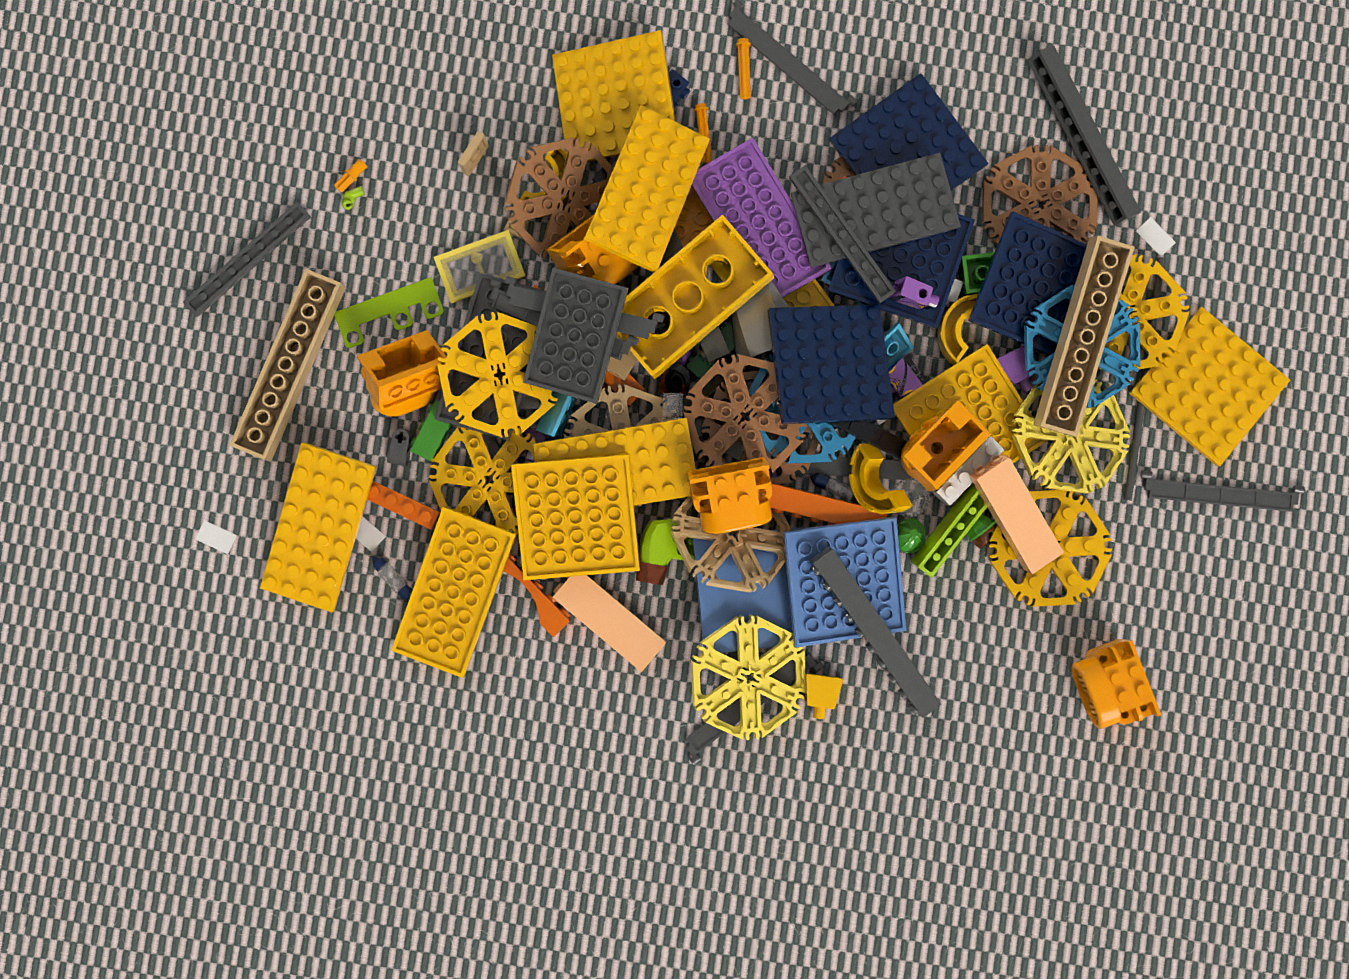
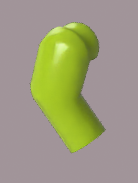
M362 186L344 193L341 205L345 210H350L354 206L357 197L365 195Z

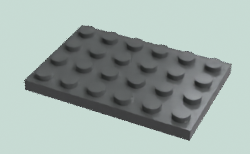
M552 268L523 383L598 404L629 288Z

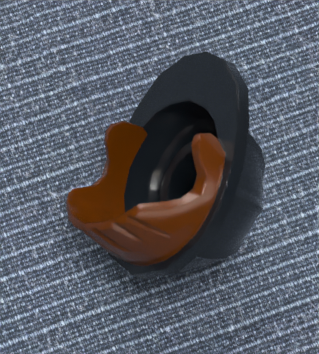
M682 363L672 364L661 374L658 383L660 393L667 398L673 399L685 396L691 383L689 369Z

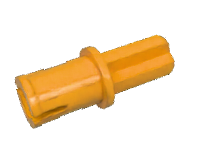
M358 159L348 170H345V174L334 184L335 188L342 193L353 181H357L356 178L367 168V165L361 159Z

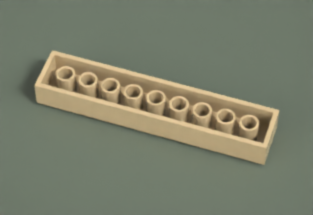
M1102 236L1089 238L1034 420V426L1068 436H1078L1135 248L1134 246Z
M305 269L229 446L263 460L272 461L346 289L342 283Z

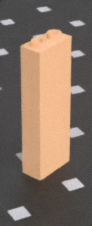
M1002 454L996 455L990 459L988 464L974 470V473L970 475L971 480L1025 571L1034 574L1064 553L1009 457Z
M588 575L566 577L567 581L563 585L559 583L553 591L555 593L553 598L640 672L646 668L666 644L662 637Z

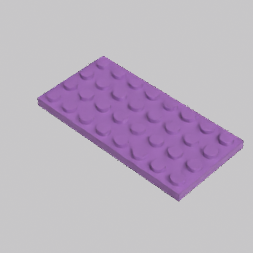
M753 137L697 170L691 186L712 221L714 222L723 214L774 274L772 282L782 298L832 269L829 263L813 268L810 267L793 203Z

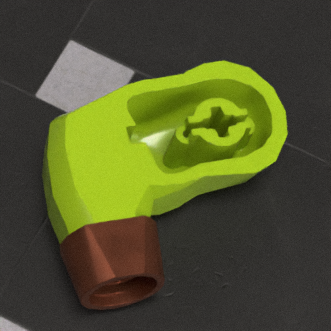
M672 519L653 520L647 523L639 544L640 571H636V581L663 585L669 568L667 565L671 559L683 560L671 536L672 526H679L677 523H673ZM687 537L684 539V543L691 558L694 560L692 538Z

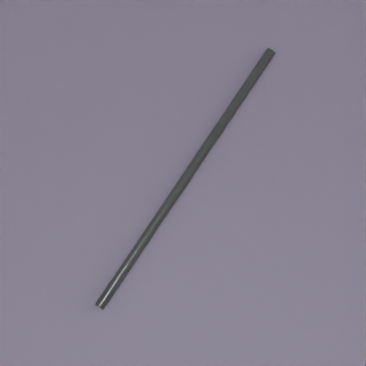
M1158 257L1157 262L1164 268L1165 258ZM1156 274L1152 299L1159 298L1161 294L1162 279ZM1157 319L1149 320V324L1156 330ZM1146 351L1144 352L1143 360L1148 358ZM1149 368L1142 369L1141 378L1145 375ZM1139 401L1137 402L1124 500L1132 501L1145 409V406Z

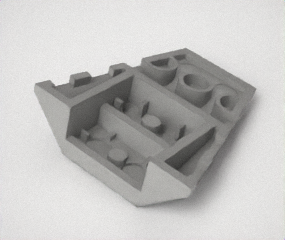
M772 281L732 314L737 362H739L737 354L755 358L757 355L772 350L767 310L769 308L789 307Z

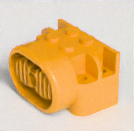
M594 215L547 249L548 254L558 269L615 285L638 267V265L584 240Z
M428 330L357 355V359L363 366L361 368V375L366 382V389L370 393L371 404L379 413L386 416L407 414L430 404L435 399L437 391L442 389L437 363L445 365V363L438 361V357L444 359L447 356L441 351V348Z
M957 400L941 414L928 418L922 424V427L910 436L901 453L903 468L908 475L916 479L928 492L938 490L991 433ZM932 444L935 445L937 449L935 454L931 450Z
M765 457L687 471L693 504L699 512L704 532L718 534L753 528L766 524L772 519L769 501L772 496V483L769 475L770 467Z
M1116 639L1090 649L1086 653L1085 659L1073 663L1072 675L1090 720L1097 728L1103 729L1116 723L1129 724L1135 721H1142L1143 718L1151 715H1162L1133 640Z

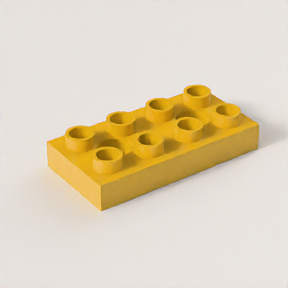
M723 214L626 296L622 313L648 319L655 312H665L671 318L669 319L670 326L665 333L659 335L650 333L648 340L639 338L637 346L632 344L630 348L633 355L654 379L774 279L772 271ZM715 261L726 262L731 267L729 278L722 283H712L706 278L708 266ZM617 332V336L627 342L629 335Z

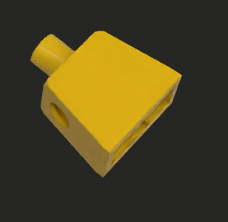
M805 673L806 705L814 707L813 718L825 719L826 708L835 709L843 678Z

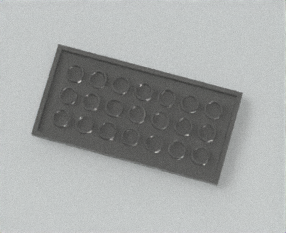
M940 153L820 185L868 253L961 227ZM798 191L791 192L790 195L810 267L813 268L846 259Z
M479 273L463 327L477 315L479 322L482 323L480 319L481 314H484V318L487 321L492 319L491 312H494L495 320H498L497 312L513 317L491 307L494 300L490 299L494 287L490 286V282L492 279L502 282L500 290L507 293L509 284H505V279ZM519 283L516 284V286L546 293L545 290L537 289ZM508 324L501 327L505 354L507 356L527 338V333ZM473 330L459 341L458 348L461 351L486 359L480 331ZM497 365L498 369L494 377H498L502 385L501 380L505 373H501ZM527 365L523 367L520 371L525 373ZM453 369L450 370L448 380L452 395L460 396L479 378ZM513 391L518 413L524 394ZM442 393L435 420L510 441L513 429H508V437L506 438L503 433L504 430L501 429V438L460 424L459 422L464 419V416L459 420H455L459 412L457 410L448 412L453 403L445 407ZM493 394L472 411V417L475 420L489 425H496L498 423Z

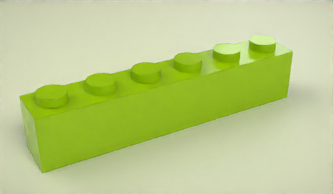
M974 483L963 492L910 561L931 578L987 508Z

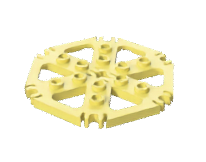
M1095 379L1094 393L1098 394L1102 392L1100 390L1102 382H1098L1095 384V382L1097 381ZM1035 384L1014 414V416L1019 418L1013 419L1012 422L1018 423L1019 428L1011 430L1013 433H1019V435L1013 434L1012 438L1029 476H1032L1033 480L1041 476L1042 482L1040 486L1046 485L1044 488L1087 494L1094 491L1093 483L1097 489L1102 488L1107 484L1128 453V451L1122 449L1129 448L1130 446L1123 443V438H1130L1129 434H1123V432L1129 433L1130 430L1115 396L1109 397L1094 408H1086L1078 436L1069 437L1068 435L1033 425L1035 418L1028 417L1027 410L1036 397L1043 394L1041 390L1035 388L1039 384ZM1103 405L1109 409L1115 423L1114 429L1089 426ZM1027 438L1053 441L1038 463H1034L1031 460L1026 449L1025 440ZM1089 447L1111 450L1113 454L1112 459L1103 472H1099ZM1068 456H1070L1079 477L1076 484L1058 482L1055 479V475Z
M740 615L739 617H734L699 642L704 644L706 648L697 645L696 648L700 649L702 654L698 657L692 656L693 659L699 661L696 663L691 660L692 699L696 711L704 709V713L700 715L704 722L744 740L743 736L746 740H749L751 732H754V738L759 739V737L763 738L798 712L791 707L800 709V706L796 704V700L798 698L805 699L803 695L799 694V692L806 694L805 650L802 649L803 647L793 646V633L756 615L755 618L753 615H749V621L745 623L744 616ZM765 628L779 636V643L759 657L758 629ZM729 631H735L737 634L738 661L714 649L715 641ZM790 660H794L796 681L793 685H786L770 677L771 674ZM704 668L728 678L727 681L707 695H703L700 690V671ZM741 673H743V674H745V675H746V674H747V675H750V674H751V676H752L755 680H757V682L754 681V680H752V681H751V680H748V682H747V679L745 678V676L741 675ZM760 694L782 705V711L766 723L761 722ZM739 698L740 723L737 726H732L719 720L717 713Z

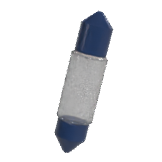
M820 473L810 476L814 486L847 501L859 504L849 484Z
M373 556L372 565L377 573L405 602H409L413 590L404 578L383 557Z

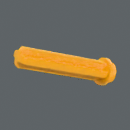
M740 38L736 43L738 48L740 99L743 100L751 98L749 47L751 43L747 38Z
M705 103L696 104L694 112L697 115L698 132L710 139L707 120L709 108L706 107ZM710 140L702 158L703 165L712 161Z

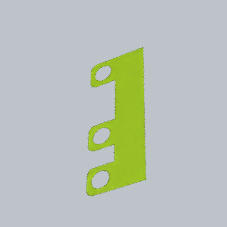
M429 277L336 311L334 316L345 346L352 348L364 342L359 327L363 323L390 314L394 328L401 330L413 324L408 308L412 305L420 303L427 319L442 315L444 310L433 279ZM430 302L437 303L439 307L437 313L430 314L427 312L426 307ZM404 313L407 315L408 322L405 325L397 324L396 317L398 314ZM355 331L358 333L359 339L356 343L348 342L347 334L349 332Z

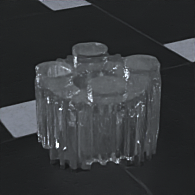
M905 479L892 487V490H904L907 496L908 493H910V496H913L911 501L913 506L903 512L896 513L904 518L919 516L924 513L923 511L929 506L928 503L931 502L929 500L931 498L929 496L930 492L916 479Z

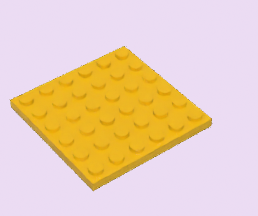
M661 30L552 55L564 139L574 137V142L575 138H579L580 147H583L584 142L588 141L589 147L590 143H592L604 158L607 159L619 156L640 105L676 122ZM589 158L587 160V163L596 160L594 158Z
M1200 307L1184 326L1175 353L1170 358L1166 354H1162L1161 356L1165 362L1159 366L1150 367L1129 394L1215 466L1219 467L1289 383L1290 379L1206 309Z
M985 344L921 387L893 403L895 416L910 438L913 433L922 427V424L928 418L941 414L946 408L951 407L959 400L991 433L990 436L1004 449L1001 453L1002 455L1009 457L1012 463L1021 459L1012 438L1013 434L1019 435V433H1013L1011 430L1019 428V424L1012 422V420L1019 418L1014 416V414L1023 403V400L988 344ZM1027 410V415H1028V417H1032V418H1033V416H1032V414L1030 413V411ZM1027 438L1025 446L1028 453L1040 447L1048 440ZM932 444L931 450L934 454L936 453L937 449L935 445Z
M629 454L511 465L523 580L640 571Z

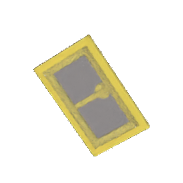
M509 230L434 257L451 304L473 296L479 273L501 279H506L507 276L517 278V280L526 277Z

